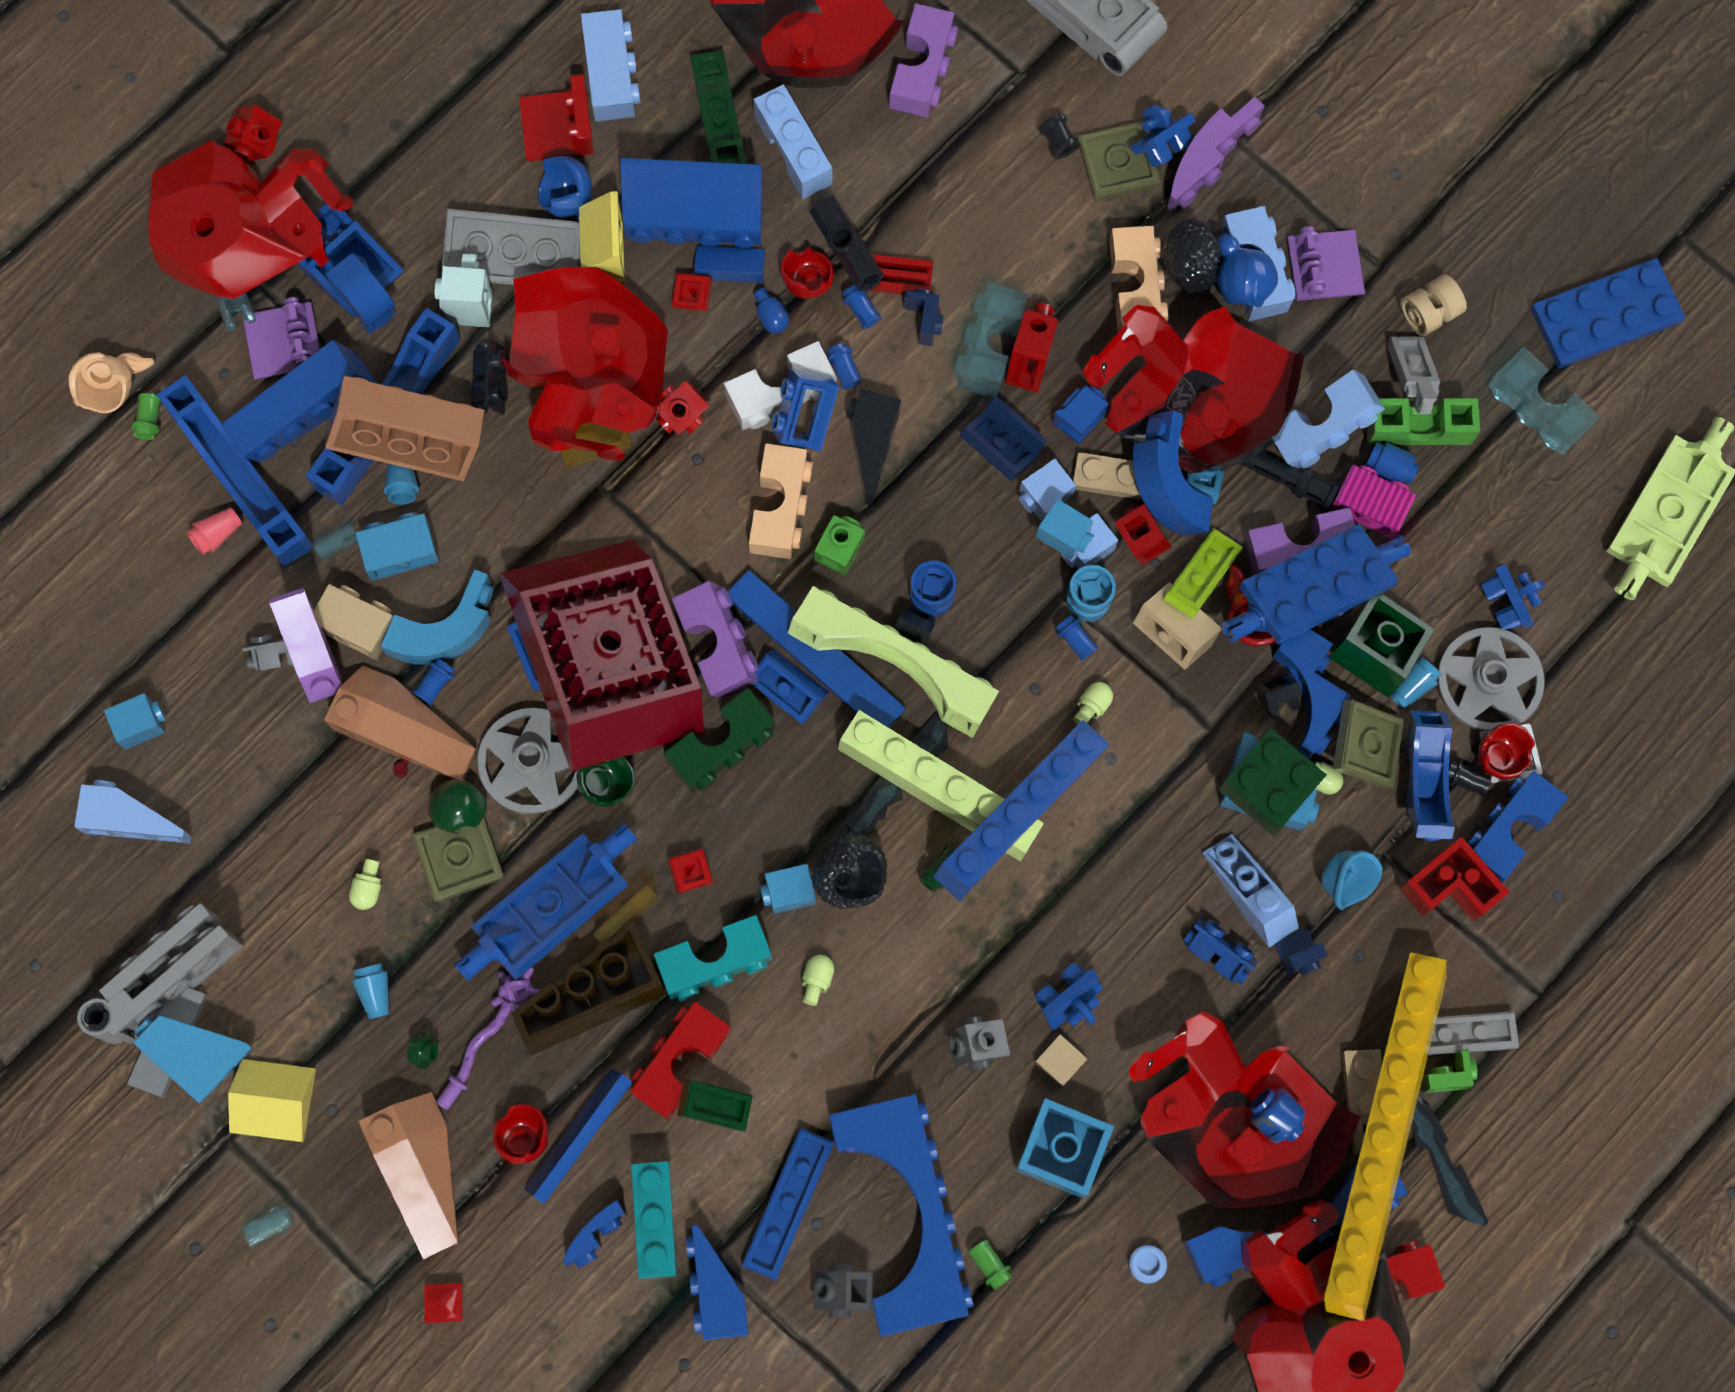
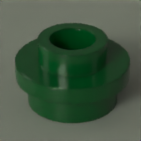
M427 1032L412 1036L407 1049L408 1062L415 1064L418 1069L425 1070L431 1063L436 1061L438 1056V1043L434 1040V1036Z

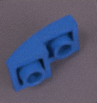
M617 1200L599 1212L576 1236L563 1258L566 1266L571 1267L576 1264L578 1269L598 1258L595 1251L602 1247L595 1234L600 1231L605 1236L623 1225L620 1219L626 1216L625 1211Z

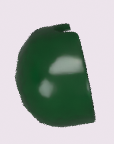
M625 757L580 769L576 775L579 793L588 803L600 807H610L618 804L630 796L635 785L634 769Z
M459 779L448 780L431 794L428 814L432 823L437 828L458 834L459 829L469 826L475 828L480 824L486 813L487 799L482 791L470 782Z

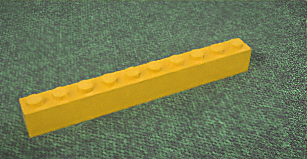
M1410 952L1324 1297L1326 1312L1364 1321L1447 979V960Z

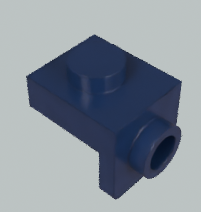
M926 289L906 291L904 309L923 312L919 344L932 346L934 335L941 336L944 315L938 314L940 295H934L933 292Z
M1307 929L1292 933L1274 944L1287 975L1298 971L1301 976L1312 973L1322 968L1320 962L1328 956L1323 943L1315 945Z

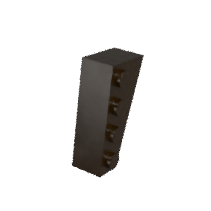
M633 920L622 927L623 930L613 938L605 940L596 947V951L583 961L577 962L567 969V973L553 984L549 983L511 1012L522 1040L531 1056L666 995Z

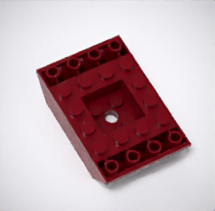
M633 540L500 573L499 576L571 772L678 742L690 732L695 736L704 733L701 686L653 559ZM605 635L612 636L618 643V649L613 651L605 649L600 642V638Z

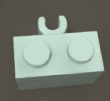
M463 253L461 267L443 266L442 278H437L435 282V299L440 300V312H444L447 321L454 325L490 327L493 293L485 269H479L477 254Z

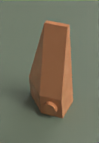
M365 666L358 669L339 687L324 718V721L338 733L451 779H464L477 751L395 678Z
M433 1092L393 1104L359 1120L358 1122L371 1152L423 1259L425 1260L458 1244L455 1201L451 1178L452 1169L448 1146V1126L436 1103Z

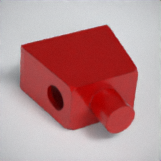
M1037 303L1033 311L1027 310L1024 312L1012 351L1005 384L1039 393L1058 324V319L1053 317L1054 309L1052 306L1045 303Z

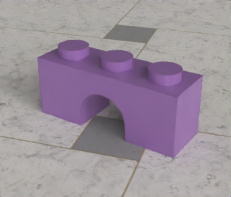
M915 3L907 31L906 49L920 52L925 56L926 61L918 66H907L898 63L890 91V109L928 118L931 106L938 107L942 87L937 86L940 76L946 77L950 57L945 55L948 46L954 47L959 28L953 26V12Z
M1351 508L1316 515L1311 523L1314 542L1305 546L1294 544L1288 539L1283 523L1249 530L1243 541L1253 576L1354 527L1355 522Z
M708 581L672 598L684 631L698 635L712 629L716 634L717 647L714 653L707 659L698 662L711 696L723 699L759 682L755 672L759 669L757 661L752 652L747 651L742 640L746 637L739 620L734 619L729 607L733 603L725 587Z

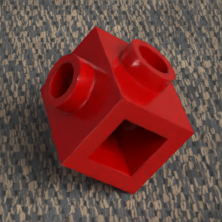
M257 105L237 108L235 115L227 123V135L223 145L233 150L245 162L266 159L276 148V137L282 121Z
M687 379L677 389L671 384L662 392L661 409L656 420L668 433L674 430L679 435L682 431L686 430L691 434L705 421L701 414L711 404ZM679 403L685 406V415H680L676 412V404Z

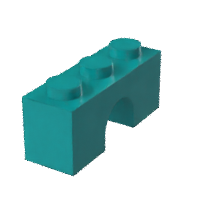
M757 915L722 928L727 941V949L725 954L715 962L707 963L698 960L693 955L688 941L655 953L654 957L670 999L678 997L679 1001H685L699 995L698 989L712 984L713 988H719L733 982L732 976L746 971L747 975H752L767 969V962L772 961V954Z
M669 1161L631 1164L638 1279L678 1277L676 1239L673 1225L671 1164Z

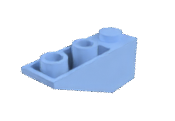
M1233 834L1203 852V856L1247 922L1268 947H1271L1299 929L1294 905Z

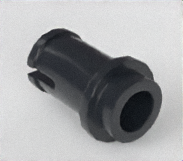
M1450 760L1449 786L1458 785L1481 797L1486 794L1492 780L1490 775H1485L1463 765L1462 760L1457 762Z

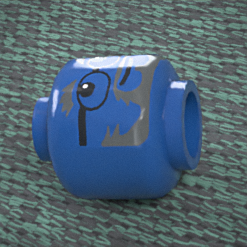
M1267 1088L1257 1095L1250 1105V1110L1252 1111L1250 1116L1251 1123L1272 1143H1280L1285 1140L1292 1142L1304 1130L1302 1123L1305 1117V1110L1284 1089L1277 1088L1272 1090Z

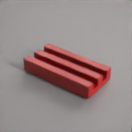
M871 254L879 267L926 273L880 268L884 274L883 278L924 282V286L880 281L879 285L868 291L905 295L906 291H913L915 289L931 290L934 261Z

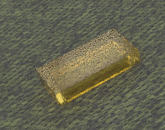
M644 886L594 932L596 941L601 944L607 939L610 940L622 931V927L631 920L633 922L638 920L658 901L656 894L648 886Z

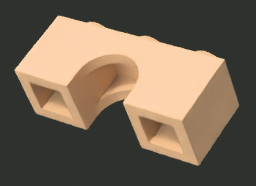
M1153 226L1112 228L1109 239L1112 273L1131 274L1140 283V288L1133 292L1118 293L1115 304L1118 332L1125 326L1122 317L1135 305L1155 307L1162 317L1168 321L1167 303L1161 302L1160 291H1163L1165 286L1163 270H1158L1157 259L1161 258L1160 238L1154 237Z
M765 443L760 484L763 488H770L780 492L784 497V502L774 511L754 510L749 539L750 553L791 559L793 548H800L802 528L796 527L798 515L805 516L808 495L802 494L804 482L810 483L813 462L807 461V449Z

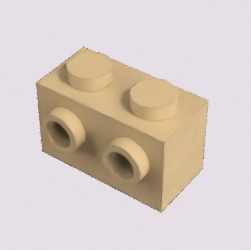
M1169 582L1143 604L1133 624L1186 670L1213 645L1222 628L1215 623L1211 616L1205 614L1201 609L1192 619L1164 601L1165 595L1173 585Z
M329 584L314 609L324 635L377 661L382 652L381 644L393 619V616L390 614L392 610L375 600L371 604L360 600V594L345 585H341L338 589Z

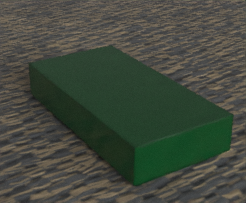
M684 1079L677 1116L746 1132L753 1095L692 1079Z

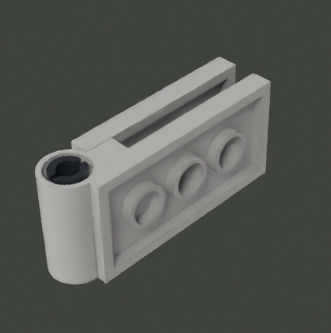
M1026 0L1095 60L1099 57L1104 67L1117 76H1123L1167 31V23L1158 12L1159 7L1151 0Z
M201 903L196 907L190 906L179 914L176 919L178 923L167 932L163 930L152 937L148 942L149 948L140 956L134 955L128 958L119 967L120 973L99 990L105 999H91L81 1006L77 1016L78 1025L86 1034L106 1043L119 1044L126 1042L132 1045L138 1038L134 1034L135 1030L148 1017L155 1020L157 1014L163 1008L162 1004L167 1000L175 999L187 988L195 990L244 946L233 934L223 928L225 924Z

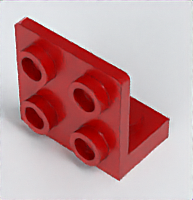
M584 74L570 76L571 89H565V92L525 96L519 99L525 154L528 162L543 161L544 159L556 156L577 157L594 155Z

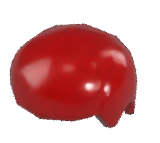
M810 247L799 253L789 250L781 260L782 281L792 295L802 299L815 298L825 294L831 288L834 282L833 264L825 254L813 251Z
M1516 723L1497 725L1487 731L1480 741L1478 750L1479 762L1485 772L1492 777L1500 780L1517 778L1532 764L1531 751L1535 746V741L1525 727Z
M530 1104L509 1106L506 1115L496 1121L494 1126L493 1145L500 1157L516 1165L530 1163L539 1158L548 1146L549 1127L542 1112Z

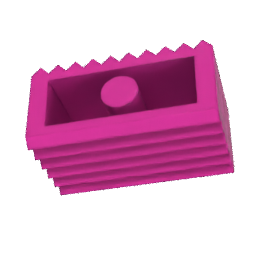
M1352 465L1330 509L1337 511L1351 508L1354 521L1394 539L1416 495L1410 493L1409 487L1401 482H1389L1378 477V473L1370 467L1361 465L1358 468L1356 465Z

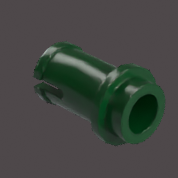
M945 846L944 850L928 868L923 867L921 869L922 875L919 877V881L931 892L944 888L934 878V875L942 863L955 851L949 846Z

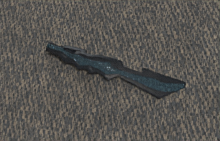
M938 712L911 740L912 743L935 757L949 747L947 725L941 720ZM880 776L864 797L860 809L854 815L851 812L834 834L833 839L850 833L864 836L874 832L878 820H885L887 807L903 799L902 789Z
M1387 1045L1379 1048L1381 1049V1054L1383 1058L1385 1056ZM1419 1093L1411 1124L1414 1130L1415 1146L1430 1152L1447 1213L1481 1226L1487 1225L1488 1219L1463 1167L1455 1169L1447 1153L1445 1144L1448 1141V1137L1434 1112L1423 1101Z

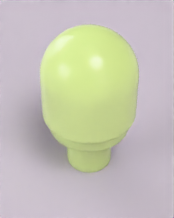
M1095 682L1085 690L1079 698L1078 707L1080 710L1073 718L1076 724H1079L1082 720L1088 723L1091 718L1097 719L1104 714L1113 700V692L1109 685L1103 682Z
M1315 761L1314 764L1327 774L1315 790L1327 795L1337 793L1343 785L1342 773L1333 770V766Z
M365 859L362 874L356 873L355 878H353L349 900L355 908L367 910L376 904L381 888V879L376 878L380 862Z
M815 955L806 964L802 985L807 988L803 1002L808 1005L816 1006L820 993L826 992L827 988L830 987L834 974V964L829 957Z

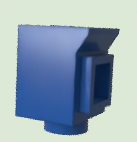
M1085 385L1082 390L1077 388L1062 405V409L1055 412L1052 424L1079 445L1105 416L1108 407L1105 396L1092 386L1088 388Z

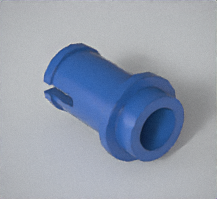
M852 285L842 293L845 298L843 303L850 306L862 329L865 330L877 324L882 317L866 295L868 290L860 292L855 285Z
M846 343L835 345L827 350V359L829 363H832L843 390L851 389L863 381L851 357L853 350L852 348H847Z
M1071 615L1056 627V630L1059 632L1057 637L1059 639L1063 637L1082 662L1099 647L1094 644L1080 626L1081 620L1079 618L1076 620Z
M439 658L435 663L431 662L429 664L431 669L416 690L412 692L431 706L448 680H454L452 675L456 671Z

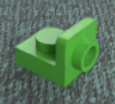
M1460 1050L1454 1054L1456 1072H1453L1452 1066L1431 1068V1074L1422 1078V1093L1466 1090L1474 1086L1473 1080L1477 1079V1065L1475 1059L1470 1058L1469 1050Z

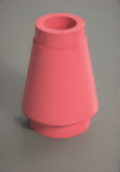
M229 507L225 511L223 510L192 523L193 528L186 533L195 548L204 555L208 551L213 553L242 525V522L235 511Z

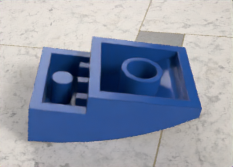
M326 203L314 215L321 222L323 248L329 261L320 267L312 257H308L295 265L336 304L354 318L355 314L352 309L335 292L325 274L353 253L374 275L384 289L394 282L404 270L356 220L353 222L344 211L332 210Z

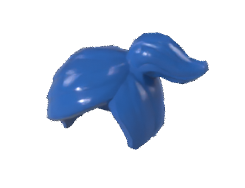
M556 156L544 159L542 163L545 173L538 189V202L540 206L556 217L576 215L578 217L576 222H579V207L590 202L592 190L590 174L586 167L570 156Z
M1219 235L1215 240L1220 244L1221 254L1223 255L1217 271V283L1221 295L1229 304H1246L1248 306L1261 307L1278 284V272L1274 262L1267 254L1261 251L1240 248L1237 238L1232 235Z

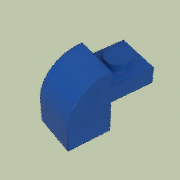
M353 253L325 274L335 292L352 309L359 323L369 335L376 329L386 325L390 318L396 314L393 308L395 304L386 290Z

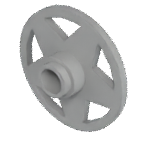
M1494 627L1468 631L1449 645L1439 663L1438 671L1441 673V676L1437 679L1444 704L1459 721L1474 729L1489 731L1500 724L1516 723L1520 725L1534 713L1542 699L1545 681L1539 657L1525 640L1510 631ZM1480 637L1475 657L1452 656L1454 651L1463 643ZM1501 638L1516 645L1528 658H1506ZM1446 675L1465 687L1459 706L1455 704L1448 691ZM1535 677L1534 696L1526 709L1517 687ZM1492 706L1509 721L1489 723L1478 721L1474 718Z
M524 708L508 713L489 728L481 742L478 752V771L481 781L490 796L497 803L511 811L522 814H539L551 811L565 803L578 789L576 779L578 770H576L572 782L559 796L555 774L568 769L569 765L561 743L552 742L550 723L552 719L549 710ZM530 717L521 736L499 732L512 721ZM488 749L504 763L492 784L486 769ZM527 787L541 804L521 805L506 798Z

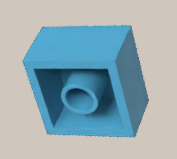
M1044 1098L1015 1171L1084 1199L1090 1192L1114 1126Z

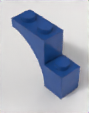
M1310 629L1283 642L1273 657L1299 682L1306 709V726L1298 751L1307 759H1310L1314 753L1321 756L1332 739L1327 735V732L1333 724L1338 727L1340 726L1343 701L1349 700L1351 696L1318 675L1323 673L1331 661L1330 655L1327 652L1333 643Z
M1411 710L1405 746L1411 765L1405 804L1416 838H1423L1428 841L1453 839L1454 833L1449 797V754L1452 726L1446 712Z

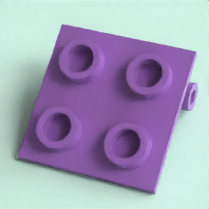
M1308 226L1300 229V235L1287 237L1297 301L1365 295L1355 230L1317 233L1314 232V227Z
M291 297L284 300L285 305L282 308L243 315L254 380L288 374L320 350L311 302L302 304L299 303L298 298Z

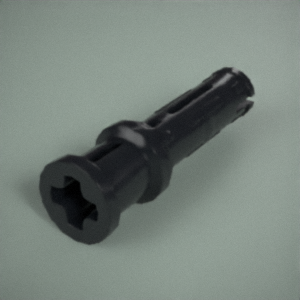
M1260 452L1256 456L1239 463L1293 490L1296 498L1301 499L1304 497L1321 505L1322 510L1325 512L1328 511L1341 485L1337 482L1331 484L1315 476L1314 471L1310 469L1299 470L1264 452Z

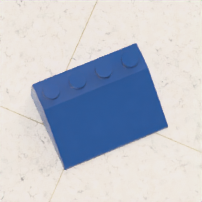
M621 158L622 212L625 238L638 243H648L651 240H665L667 243L674 245L684 244L685 241L699 242L705 246L730 243L740 248H750L754 245L762 244L764 204L761 165Z

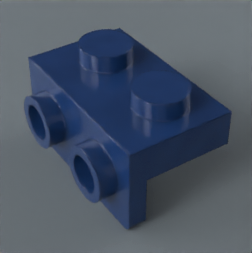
M997 396L990 401L986 410L969 423L960 434V437L1010 481L1015 479L1037 459L1047 442L1036 429L1030 426Z

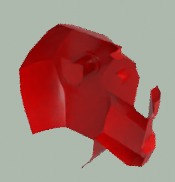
M211 140L152 172L147 209L148 239L153 257L163 272L187 286L218 297L235 299L308 257H312L320 267L329 261L323 248L321 222L293 187L298 175L305 176L332 210L340 212L351 207L356 209L351 196H344L324 170L328 163L314 149H291L262 182L258 174L243 159L230 149L220 146Z
M565 267L513 279L515 319L510 361L508 363L504 358L502 360L507 375L512 377L517 383L527 387H544L528 419L533 442L550 451H565L571 448L596 452L597 456L602 459L623 460L626 453H623L619 446L578 439L575 433L584 423H593L631 433L638 429H646L654 421L657 412H660L668 329L660 318L626 286L599 268Z

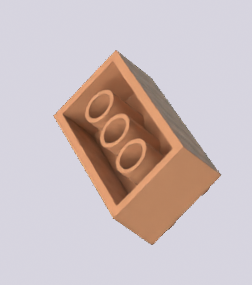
M344 376L331 413L325 449L464 482L479 446L484 410L474 408L465 403L458 404L438 399L433 395H422L405 391L397 386H385L369 382L364 378Z

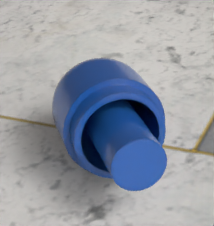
M765 288L759 289L754 293V297L759 304L756 311L760 322L765 330L770 333L778 334L783 332L789 324L788 313L781 301H778L775 297L771 298Z

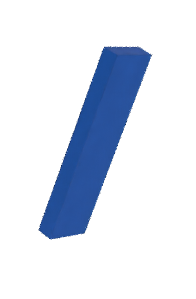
M613 1068L609 1071L524 1190L541 1203L548 1200L632 1084L630 1079Z
M800 1128L742 1267L774 1281L777 1280L834 1146V1142Z

